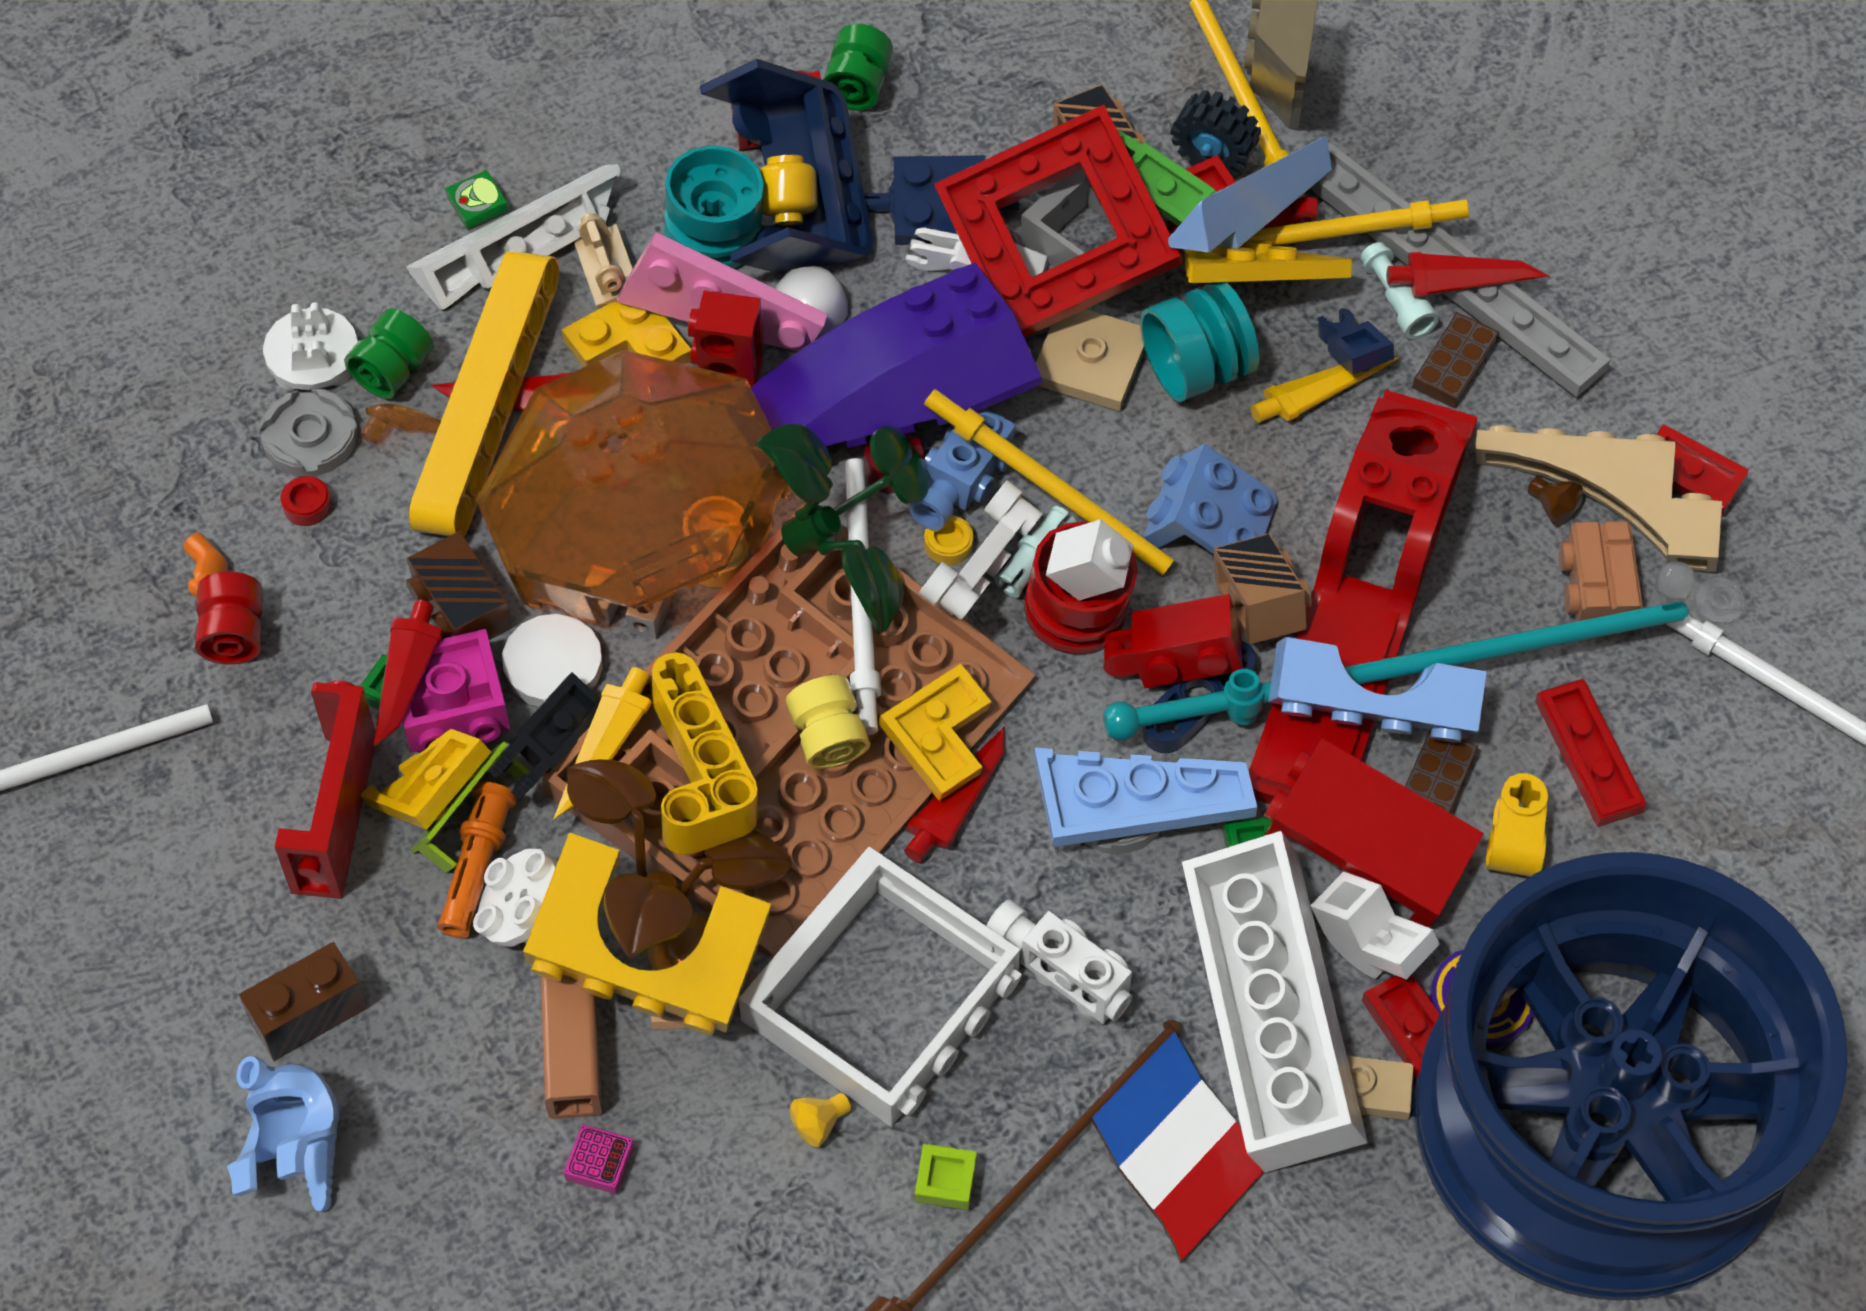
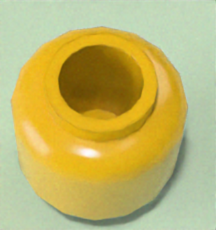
M780 155L767 159V165L760 168L764 181L761 213L766 216L775 217V225L790 226L802 224L803 215L812 213L818 207L816 170L810 164L804 163V157L799 155Z

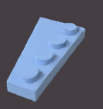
M1034 748V761L1053 847L1256 817L1257 804L1245 762L1179 758L1178 762L1174 763L1152 761L1151 756L1131 754L1130 759L1100 757V752L1078 751V756L1053 754V749Z

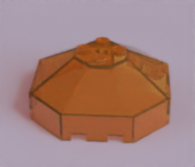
M622 350L534 390L476 501L505 569L522 603L539 609L542 608L544 603L561 607L567 616L599 624L606 621V618L597 599L630 607L634 610L644 606L645 610L650 608L649 605L674 595V590L685 585L689 588L711 577H714V579L718 578V572L726 569L743 534L751 554L761 551L774 525L772 518L773 510L779 498H787L791 488L783 479L771 458L755 445L759 438L772 429L747 379ZM612 435H616L618 439L628 438L621 443L622 450L613 453L610 448L602 450V448L608 445L607 438Z

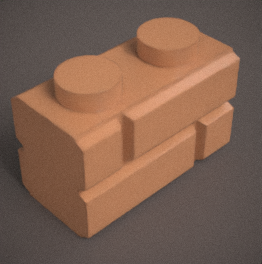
M1628 521L1605 522L1604 524H1599V522H1576L1571 525L1567 541L1560 542L1558 552L1560 570L1569 571L1570 584H1566L1564 590L1566 613H1574L1575 621L1643 608L1631 524Z

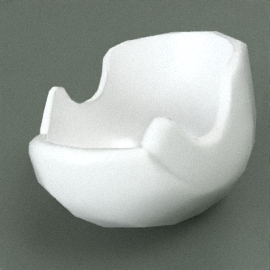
M817 266L792 269L786 273L775 287V289L827 313L824 327L816 338H820L841 325L847 318L848 300L839 281L827 269Z

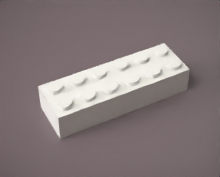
M1279 831L1183 861V869L1247 1154L1266 1173L1368 1143L1297 852L1283 832Z

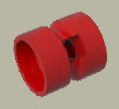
M232 571L217 572L201 579L197 586L196 604L198 623L195 629V649L197 654L205 660L226 665L242 664L259 656L262 646L260 617L263 612V588L261 583L250 575Z

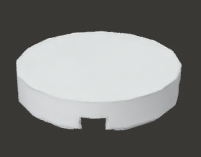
M561 614L541 615L522 623L508 637L502 652L503 672L512 692L527 704L538 707L571 672L592 690L597 685L603 670L600 642L592 629L577 618Z

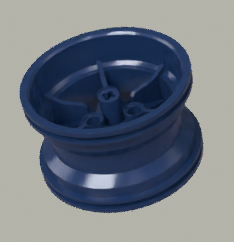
M1602 853L1582 856L1558 863L1534 874L1501 897L1483 916L1470 935L1460 956L1448 991L1446 1006L1440 1013L1429 1035L1422 1055L1420 1072L1416 1078L1414 1120L1422 1160L1434 1188L1457 1223L1478 1245L1518 1274L1564 1293L1592 1299L1614 1301L1642 1300L1666 1296L1688 1289L1728 1267L1749 1248L1769 1222L1780 1204L1786 1188L1795 1181L1810 1163L1830 1132L1840 1108L1846 1083L1848 1062L1847 1039L1842 1012L1824 967L1801 934L1772 905L1732 878L1708 867L1683 859L1650 853ZM1572 972L1613 974L1632 978L1649 985L1622 1015L1620 1009L1613 1002L1600 997L1590 998ZM1517 990L1520 991L1555 1049L1554 1051L1528 1057H1508L1486 1052L1490 1020L1500 1006ZM1688 1005L1703 1016L1722 1035L1741 1063L1709 1062L1705 1054L1695 1046L1684 1043L1677 1044ZM1590 1024L1598 1027L1603 1032L1604 1037H1594L1588 1034L1582 1025ZM1674 1070L1683 1073L1690 1080V1084H1682L1675 1081L1670 1076L1669 1071ZM1499 1109L1566 1113L1549 1162L1533 1150L1514 1131ZM1589 1113L1603 1114L1610 1120L1612 1127L1597 1125L1592 1121ZM1757 1119L1756 1133L1747 1159L1724 1180L1716 1176L1702 1161L1693 1146L1684 1121ZM1626 1146L1665 1201L1637 1199L1618 1195L1594 1187V1185L1619 1152Z

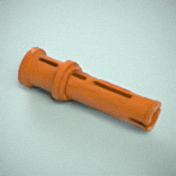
M484 781L477 782L472 789L471 795L475 800L468 821L461 824L459 831L460 839L463 842L462 851L448 890L444 909L437 924V929L447 936L460 939L469 937L473 917L485 883V871L490 865L494 852L504 845L506 835L503 832V827L508 811L515 807L517 798L511 793V789L503 785Z

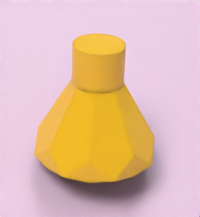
M838 1093L827 1100L806 1097L793 1099L790 1105L791 1121L802 1140L812 1147H820L828 1138L836 1120L850 1112L851 1105L843 1093Z

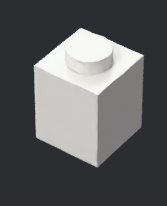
M1102 519L1058 532L1055 536L1046 576L1077 600H1083L1123 588L1133 544Z

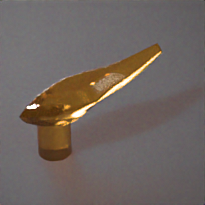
M376 404L366 408V413L370 418L360 435L366 441L378 444L388 425L404 431L420 430L437 433L441 420L421 411L400 405Z

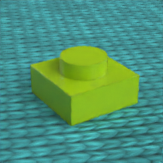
M923 1144L914 1202L968 1210L977 1151Z

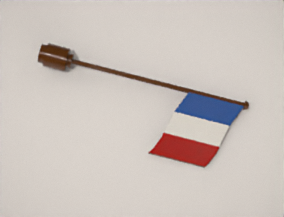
M1167 1020L1163 1023L1165 1030L905 1301L896 1296H893L890 1300L883 1296H878L864 1311H913L912 1309L1091 1121L1119 1172L1162 1224L1181 1264L1258 1180L1264 1171L1247 1154L1241 1126L1204 1083L1179 1040L1182 1033L1179 1022Z

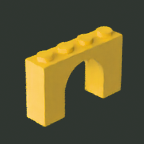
M569 832L523 951L525 961L533 964L531 971L541 977L558 982L562 980L563 975L582 981V990L600 998L611 1000L614 993L634 1000L632 1004L634 1009L654 1017L662 1018L664 1011L685 1018L683 1026L701 1034L712 1036L715 1029L726 1033L769 918L771 904L720 886L700 942L686 959L675 966L663 970L645 971L632 968L620 962L609 952L599 933V919L604 906L605 890L617 872L620 864V850Z

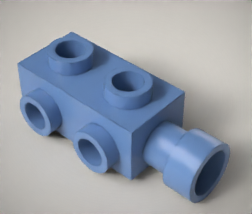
M986 408L977 412L985 418V425L1012 443L1016 428L1015 423ZM951 424L946 431L944 444L940 449L936 447L931 448L924 459L930 476V487L926 497L910 505V513L913 519L922 527L932 531H938L943 528L953 514V505L966 510L972 500L982 503L988 496L994 483V477L991 476L995 469L1005 472L1009 465L974 440L968 443L953 432L955 427Z

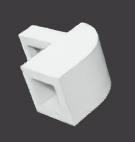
M1344 871L1310 905L1323 933L1333 947L1354 967L1374 979L1383 971L1407 980L1440 945L1433 929L1394 914L1381 885Z

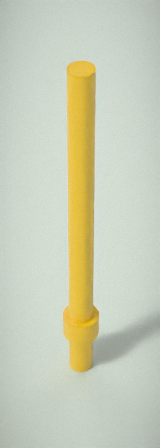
M1191 0L1190 7L1240 107L1245 105L1249 109L1247 117L1255 116L1258 120L1255 127L1261 128L1258 143L1266 157L1264 166L1266 167L1289 155L1287 150H1282L1208 0Z
M1467 199L1430 204L1429 200L1411 202L1409 208L1264 228L1259 230L1249 240L1273 242V246L1409 226H1412L1414 231L1432 228V223L1469 218Z
M936 389L926 399L924 405L955 427L953 432L969 443L971 440H974L1087 522L1102 519L1133 544L1132 550L1137 558L1162 576L1174 561L1173 558L984 424L985 418L969 407L967 411Z

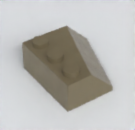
M1252 0L1251 8L1260 9V11L1251 12L1247 39L1255 40V42H1247L1244 68L1252 69L1250 86L1254 93L1289 129L1298 130L1318 0Z

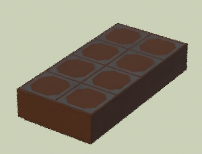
M1456 312L1415 376L1412 388L1455 408L1496 344L1499 331Z
M1429 730L1405 787L1451 813L1475 758L1478 745L1462 739L1460 743L1434 740L1430 738L1431 730Z

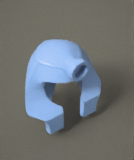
M253 1056L244 1058L237 1070V1082L241 1088L249 1090L245 1106L249 1110L253 1121L239 1157L236 1161L227 1165L232 1182V1195L241 1197L257 1190L256 1164L277 1158L278 1179H290L305 1172L304 1177L308 1181L306 1186L309 1188L308 1194L312 1197L311 1204L316 1211L329 1210L332 1203V1167L334 1165L335 1140L337 1138L340 1114L338 1100L334 1092L319 1072L307 1066L286 1064L272 1067L268 1066L261 1058Z

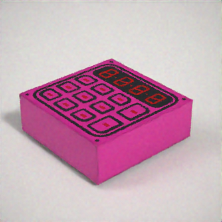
M582 1124L564 1170L565 1180L617 1195L634 1148L633 1139Z

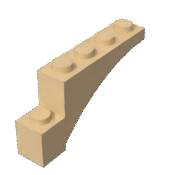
M1503 425L1491 426L1488 428V431L1477 430L1476 464L1512 468L1540 475L1556 482L1573 481L1581 484L1585 495L1610 508L1645 536L1667 559L1666 569L1716 572L1719 556L1722 501L1711 500L1709 495L1701 493H1688L1682 495L1681 498H1672L1676 442L1665 441L1664 437L1654 434L1639 435L1636 439L1616 438L1612 433L1604 431L1589 432L1586 436L1566 435L1565 431L1554 428L1540 429L1537 431V434L1520 433L1513 427Z

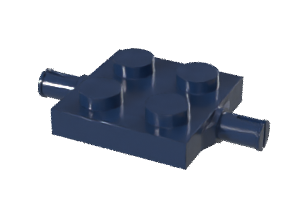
M894 156V179L889 188V193H864L867 211H890V217L895 227V245H911L912 239L933 244L915 234L916 229L920 228L957 234L934 184L986 160V156ZM1019 200L998 210H1019Z

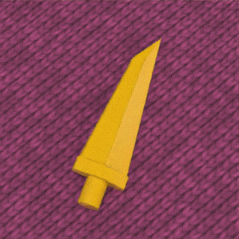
M1394 357L1393 360L1356 374L1350 373L1341 364L1277 386H1270L1263 390L1265 400L1251 405V414L1257 423L1279 415L1286 421H1290L1314 406L1375 374L1398 360L1399 357Z
M632 667L621 687L606 684L575 764L597 759L613 760L641 717L647 713L652 704L649 698L640 695L649 679V675L644 670ZM567 785L553 819L574 807L567 793Z

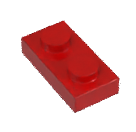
M1663 424L1656 435L1664 437L1665 441L1676 442L1672 489L1682 494H1706L1711 497V500L1722 501L1721 515L1723 516L1748 477L1749 469Z

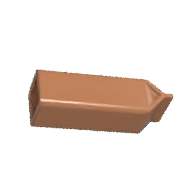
M563 975L562 980L558 982L540 976L544 1095L548 1117L551 1119L598 1116L602 1114L597 996L582 990L583 982Z

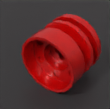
M1087 521L1066 523L1053 529L1037 545L1023 604L1026 621L1036 637L1055 650L1071 654L1094 653L1103 648V641L1107 634L1123 629L1138 574L1135 553L1132 550L1124 587L1083 600H1077L1046 576L1056 533L1089 523Z

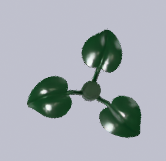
M786 424L769 431L759 438L755 445L771 458L789 487L800 499L806 502L803 508L795 511V517L785 521L782 525L781 533L785 545L791 553L798 557H804L817 549L821 555L831 551L843 550V568L855 594L877 634L885 632L899 611L903 601L902 580L893 562L880 548L872 546L865 549L864 544L860 540L834 541L842 526L839 515L891 484L898 499L904 504H915L926 497L930 487V476L924 459L912 447L909 439L900 430L892 426H883L872 434L870 451L874 463L885 476L834 508L830 506L823 507L818 504L828 498L833 482L827 476L832 468V460L821 439L812 430L799 424Z

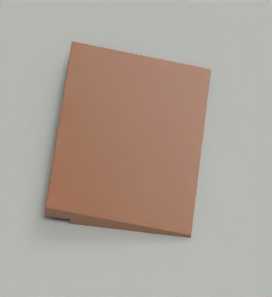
M802 504L797 510L803 508L805 505ZM844 525L841 526V530L837 533L834 541L849 540L848 529ZM782 526L644 670L649 675V679L640 695L649 698L652 704L613 758L614 761L623 762L637 768L654 786L656 793L654 804L649 808L639 810L644 821L646 868L651 872H668L674 876L677 885H681L699 860L708 857L704 851L689 855L676 854L669 850L663 842L661 820L663 798L671 790L691 782L654 709L652 668L659 657L668 653H682L691 657L697 664L756 781L758 788V819L754 830L761 832L788 854L793 863L789 873L776 882L751 890H734L771 904L770 915L757 948L771 959H773L864 851L870 846L878 853H881L933 795L929 787L878 724L880 715L961 663L991 700L989 710L955 731L971 752L1036 677L1034 673L966 620H960L954 614L951 616L937 604L933 606L918 593L922 586L896 567L903 584L904 594L901 607L885 632L878 635L873 626L875 670L880 673L881 695L876 698L878 732L868 735L871 743L870 748L855 760L828 769L810 768L806 763L800 745V734L803 730H797L794 727L785 700L786 696L794 688L815 678L841 675L845 676L850 683V674L855 671L851 584L843 568V550L831 551L821 555L817 549L804 557H798L791 553L785 545L781 533ZM589 728L549 774L545 773L543 775L542 793L558 804L568 783L567 769L576 763ZM729 803V805H739V804H740V803ZM575 807L568 810L636 860L634 824L630 817L620 823L604 824L584 817ZM685 819V820H679V822H690V821H692V820H687V819ZM712 868L705 870L690 888L687 896L688 899L709 914L712 911L720 889V885L716 883L712 876Z

